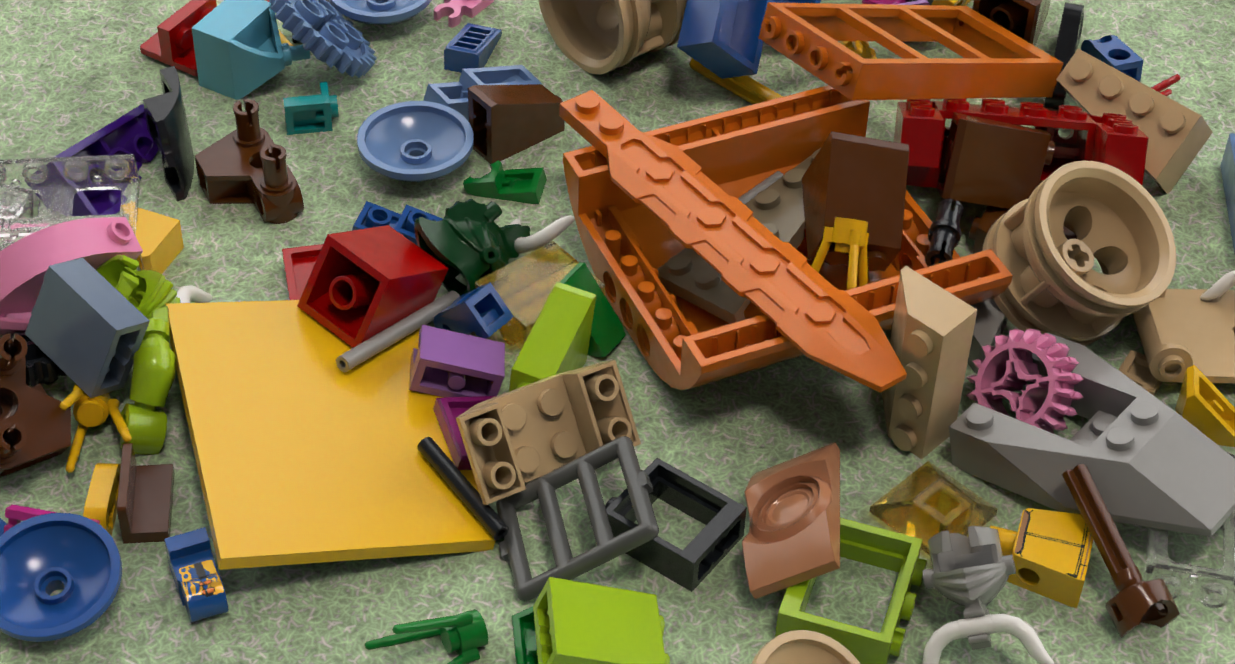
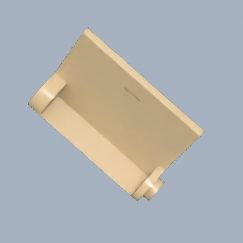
M1166 289L1155 300L1133 313L1149 369L1154 378L1162 382L1183 383L1186 369L1195 365L1211 383L1235 384V290H1228L1221 297L1204 301L1200 299V296L1208 289Z

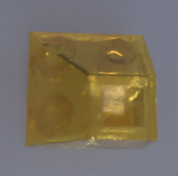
M927 461L870 506V513L898 533L923 539L921 550L930 555L928 540L941 531L949 530V533H959L969 537L967 527L984 526L997 515L998 510L930 461Z

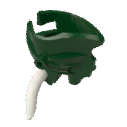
M469 199L465 202L456 201L452 207L446 208L445 217L440 221H433L424 217L417 218L414 223V231L418 247L449 268L442 282L443 286L448 292L455 291L462 296L481 287V283L485 285L491 282L495 290L498 291L499 285L506 282L505 275L511 270L508 262L510 258H518V253L532 252L550 243L573 223L575 217L572 215L562 217L541 231L530 235V227L521 226L519 219H514L509 225L499 227L494 221L502 214V210L495 202L491 201L485 205ZM461 274L467 282V286L462 284L455 277Z

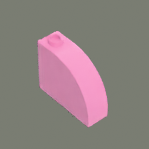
M83 218L62 222L23 237L0 251V314L32 312L44 281V275L50 265L83 257L96 270L100 265L116 255H125L135 260L143 250L127 218Z

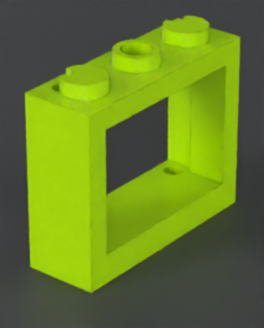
M840 517V557L899 572L881 632L878 633L806 613L805 609L817 578L815 577L787 587L778 611L775 637L793 630L815 631L831 637L842 644L861 664H888L890 655L899 657L906 629L900 628L899 625L901 619L911 620L917 594L910 592L911 586L921 587L923 570L926 569L927 560L919 558L923 539Z

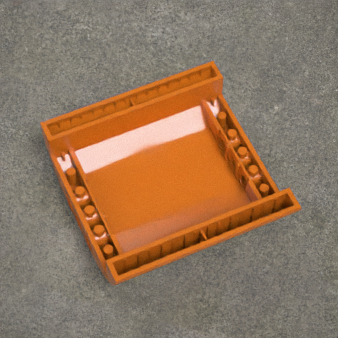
M827 85L644 133L680 148L702 167L701 172L729 196L739 198L775 172L780 171L785 175L786 172L795 168L822 147L831 131L866 137L870 101L850 100ZM589 146L563 153V165L570 203L592 270L609 303L639 351L661 380L672 388L686 390L804 355L776 330V324L753 303H750L744 310V320L730 324L667 291L658 278V268L686 247L669 233V228L642 203L633 201L611 181L607 158L596 148ZM907 190L901 250L885 271H868V284L860 287L857 273V287L847 290V265H829L823 262L819 274L834 287L847 292L876 317L883 331L892 329L900 272L905 266H908L969 305L996 298L1008 288L1013 276L992 249L960 257L954 250L952 260L938 264L939 259L936 258L934 265L928 267L925 257L930 244L928 232L933 222ZM805 237L797 250L807 258V263L812 266L814 260L808 259Z

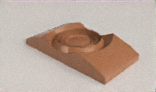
M836 442L755 473L750 478L745 489L750 526L749 533L742 540L745 569L749 589L753 597L757 599L839 569L840 449Z

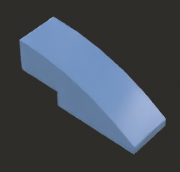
M523 65L462 69L459 82L428 84L423 101L448 106L461 113L469 122V87L473 85H527L542 83Z

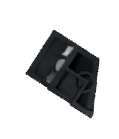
M175 66L160 70L163 94L144 99L143 105L147 130L161 152L165 181L176 200L181 201L186 199L191 188L194 175V155L179 76Z

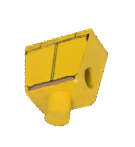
M1027 508L1022 512L1018 532L990 525V528L998 529L1003 556L1012 554L1014 558L1016 574L1009 575L1007 582L1067 606L1078 607L1093 544V538L1081 514Z

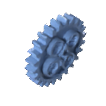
M326 0L269 1L272 4L271 10L276 13L275 18L283 22L282 27L293 33L292 38L301 41L305 50H310L316 59L326 63L330 68L334 65L340 73L343 74L346 71L351 77L356 75L360 78L362 75L365 76L375 64L374 61L377 58L373 55L375 51L369 47L370 42L362 37L363 33L353 27L354 23L352 21L345 20L343 14Z

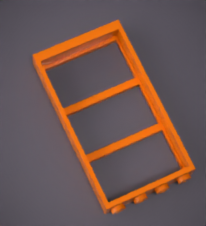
M768 2L758 37L850 100L1052 97L1057 84L1056 79L1060 75L1063 66L1062 61L968 6ZM838 41H876L901 58L864 59ZM902 41L939 42L963 58H927Z

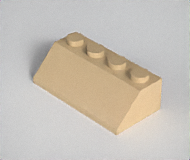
M905 266L900 272L890 336V344L903 365L907 376L905 380L883 391L882 398L888 437L893 440L899 449L910 451L920 459H923L950 437L949 426L957 420L977 309L908 266Z

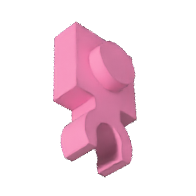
M444 0V3L434 8V20L438 21L444 16H449L448 26L453 28L460 24L463 15L473 18L493 3L494 0Z

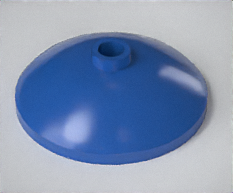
M49 513L24 520L0 536V631L20 640L46 642L76 634L100 618L113 602L122 578L121 556L115 541L107 530L95 521L81 515ZM63 589L61 593L50 596L55 590Z

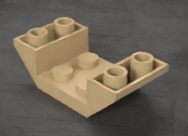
M615 360L547 377L477 403L456 417L483 505H488L526 490V482L542 477L621 436L629 437L634 447L641 444Z

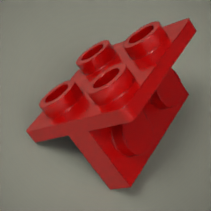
M216 0L189 1L157 26L158 32L140 45L141 54L167 65L175 66V68L193 76H198L192 27L217 7Z

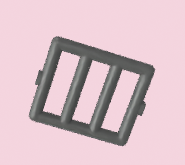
M621 436L526 484V490L496 502L498 516L509 527L508 533L503 537L504 541L499 543L501 556L506 562L510 563L516 593L522 601H530L538 597L549 577L572 580L656 538L659 534V527L648 495L653 492V487L648 475L644 470L641 471L633 442L627 436ZM618 458L638 526L614 537L595 470ZM579 479L597 546L573 558L555 490ZM539 499L556 567L532 578L516 509Z

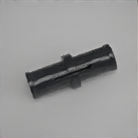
M944 199L938 204L936 220L931 224L928 232L930 244L925 257L928 267L934 265L936 258L939 259L938 264L953 259L954 248L959 244L962 234L959 225L964 208L959 201H956L954 211L950 210L953 199Z

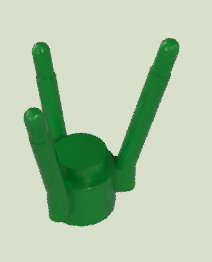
M473 609L453 616L394 625L392 629L393 633H395L394 635L367 641L365 648L371 650L440 635L448 653L456 651L459 656L447 664H467L480 659L478 648L486 646L489 639L484 619L478 610Z

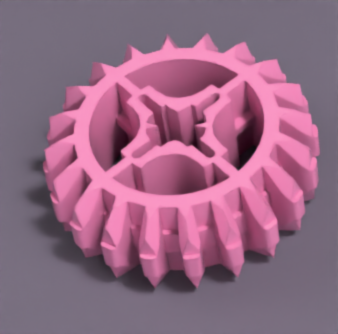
M1029 328L1028 330L1026 329L1025 333L1019 329L1010 330L1009 337L1002 334L995 336V347L991 345L982 346L986 358L984 360H973L972 362L975 367L979 368L977 375L967 377L969 382L975 384V390L966 395L970 400L978 401L977 404L1010 416L1002 403V398L1008 399L1011 411L1016 412V419L1053 434L1054 429L1060 431L1068 429L1063 417L1065 415L1073 417L1078 414L1071 407L1072 399L1079 400L1083 396L1080 392L1074 391V385L1084 379L1080 374L1071 373L1079 362L1076 358L1067 357L1070 348L1066 344L1057 343L1056 337L1051 334H1041L1039 330ZM1033 353L1045 365L1048 376L1039 374L1037 364L1033 363ZM1026 381L1034 382V384H1027ZM1019 390H1021L1023 394L1017 393V392H1014V391H1019Z

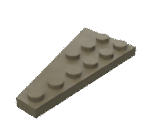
M820 149L816 150L811 156L786 172L784 176L765 190L759 192L745 204L753 211V217L782 242H788L796 249L806 237L804 232L805 216L802 177ZM685 248L658 268V278L667 291L730 324L745 319L744 310L752 302L746 297H741L721 280L722 275L693 249Z

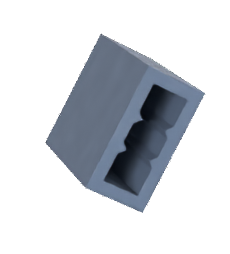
M83 257L50 265L44 275V281L32 309V315L25 335L90 398L124 388L133 365L134 353L139 350L150 320Z

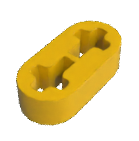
M97 463L93 470L83 516L89 519L100 520V525L112 536L117 515L121 464Z

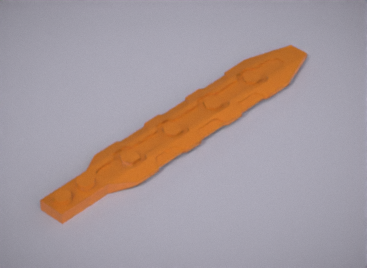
M593 90L560 103L559 116L607 158L611 181L633 201L642 203L669 228V233L684 247L693 249L722 275L721 280L741 297H746L776 324V330L806 357L880 393L906 379L907 373L876 317L847 292L838 290L807 263V258L790 243L782 242L753 217L752 210L738 198L729 196L701 172L702 167L680 148L639 131Z

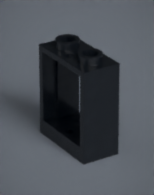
M656 458L644 470L650 478L653 492L648 494L651 504L659 498L706 526L683 550L657 536L625 554L692 592L744 536L747 507ZM626 488L618 497H612L605 505L614 537L638 526V524L634 523L637 519L628 489Z

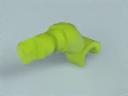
M168 306L152 310L147 317L150 322L139 350L133 356L129 399L135 401V403H126L121 412L132 437L128 443H133L134 453L142 455L159 454L167 431L166 413L156 408L164 407L176 372V356L170 349ZM121 437V439H120V449H121V450H122V447H123V443H126V442L123 441L122 437Z

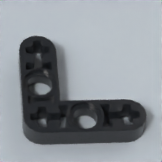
M1065 2L1054 57L1063 62L1061 72L1075 54V50L1078 49L1084 21V5ZM1058 81L1052 97L1045 98L1044 107L1059 110V105H1064L1067 92Z

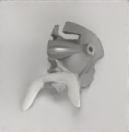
M969 526L967 527L969 537L959 533H949V530L941 531L928 540L932 568L923 570L926 589L935 588L947 599L964 606L965 610L963 612L964 619L948 622L933 632L925 645L922 664H939L942 650L947 644L961 638H968L972 650L991 647L990 634L999 632L1009 633L1019 638L1030 656L1040 664H1054L1040 638L1030 625L1019 617L1007 614H989V609H986V606L1005 586L1009 575L1016 574L1013 555L1003 556L998 529Z

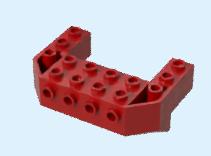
M967 98L943 99V101L907 99V102H898L894 142L909 145L906 183L908 186L937 187L950 130L949 127L945 126L946 119H952L954 112L1019 126H1034V129L1044 130L1051 134L1050 141L1055 142L1054 154L1051 164L1044 165L1040 180H1045L1054 171L1067 163L1086 160L1101 162L1118 168L1143 185L1149 137L1139 130V126L1134 125L1132 120H1127L1126 115L1103 113V116L1091 115L1082 111V107L1059 105L1058 111H1050L1043 108L1044 104L1035 102H1020V108H1014L1005 105V101L998 99H982L981 105L970 104L966 102ZM1059 128L1072 129L1068 137H1060L1058 134Z

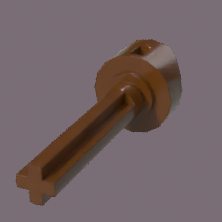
M1079 464L1073 469L1063 472L1062 476L1109 570L1111 579L1119 591L1106 603V609L1121 638L1124 637L1140 623L1152 624L1162 628L1175 620L1180 613L1164 580L1143 581L1142 575L1138 567L1135 566L1087 466Z

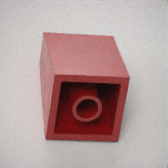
M389 225L327 234L297 307L354 348L433 302L449 268Z

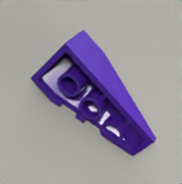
M139 105L51 158L25 177V180L49 212L76 220L112 217L122 210V207L128 202L123 197L129 186L136 187L142 178L137 174L143 163L151 162L159 150L147 130L144 105Z

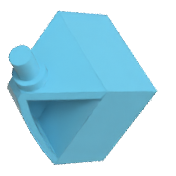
M224 0L192 27L199 86L235 100L243 98L281 72L285 66L292 65V61L310 59V50H305L303 44L289 46L288 43L281 44L275 12L270 8L272 4L265 0Z

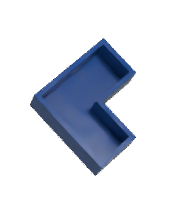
M687 0L677 48L721 79L755 75L758 71L763 41L758 37L768 2L820 3L821 0Z

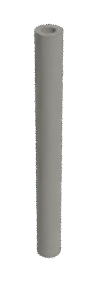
M450 291L336 358L337 367L342 372L351 370L417 331L422 325H427L434 321V317L450 306L460 295L455 291Z

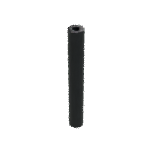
M431 437L422 439L417 446L420 453L495 540L503 538L508 533L509 527L489 504L483 505L478 491Z

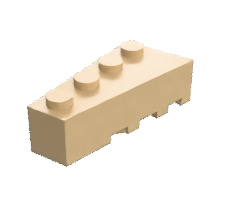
M1077 49L1056 79L1067 94L1087 114L1103 116V113L1122 114L1127 116V120H1132L1134 125L1139 126L1138 129L1149 137L1144 172L1166 194L1171 192L1213 133L1202 115L1080 49Z

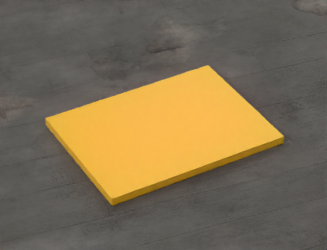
M299 300L167 303L165 305L169 309L170 343L172 351L176 356L177 376L219 570L479 552L494 549L496 540L417 449L422 439L431 437L453 462L433 410L436 398L444 397L409 390L411 355L414 348L418 349L420 329L351 370L342 372L337 367L336 358L352 349V347L297 307ZM460 470L479 493L473 471Z

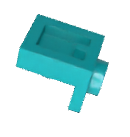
M320 82L321 94L283 98L287 135L333 131L332 118L339 117L337 95H329L327 82Z

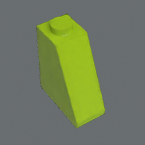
M556 282L511 369L509 392L547 377L584 366L587 361L596 294Z

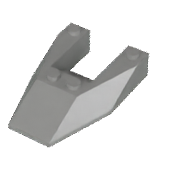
M1054 334L1051 335L1056 337L1057 343L1066 344L1070 348L1067 357L1076 358L1079 362L1071 373L1080 374L1084 379L1074 385V391L1080 392L1083 398L1079 400L1072 399L1071 407L1076 410L1077 415L1090 420L1070 440L977 403H973L949 426L951 456L954 466L968 474L1060 512L1081 514L1062 476L1063 472L1073 469L1079 464L1087 466L1114 522L1211 537L1235 510V458L1180 414L1086 346ZM1033 353V363L1037 364L1039 374L1048 376L1045 365ZM1026 381L1027 384H1034V382Z

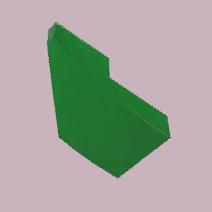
M498 160L490 165L491 172L481 178H472L470 176L463 182L466 193L474 196L539 204L547 178L543 167L507 169L504 171L502 163Z

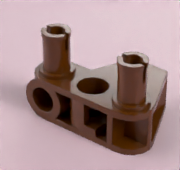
M243 99L245 112H242L241 102L237 101L233 106L236 130L195 155L198 183L210 204H254L264 223H287L293 220L298 213L303 212L304 203L298 182L286 163V149L281 145L274 144L268 132L260 127L259 106L256 101Z
M10 333L0 338V478L61 455L71 446V407L62 410L60 408L61 401L26 385L25 355L28 349L27 342L19 334H14V337L10 339Z

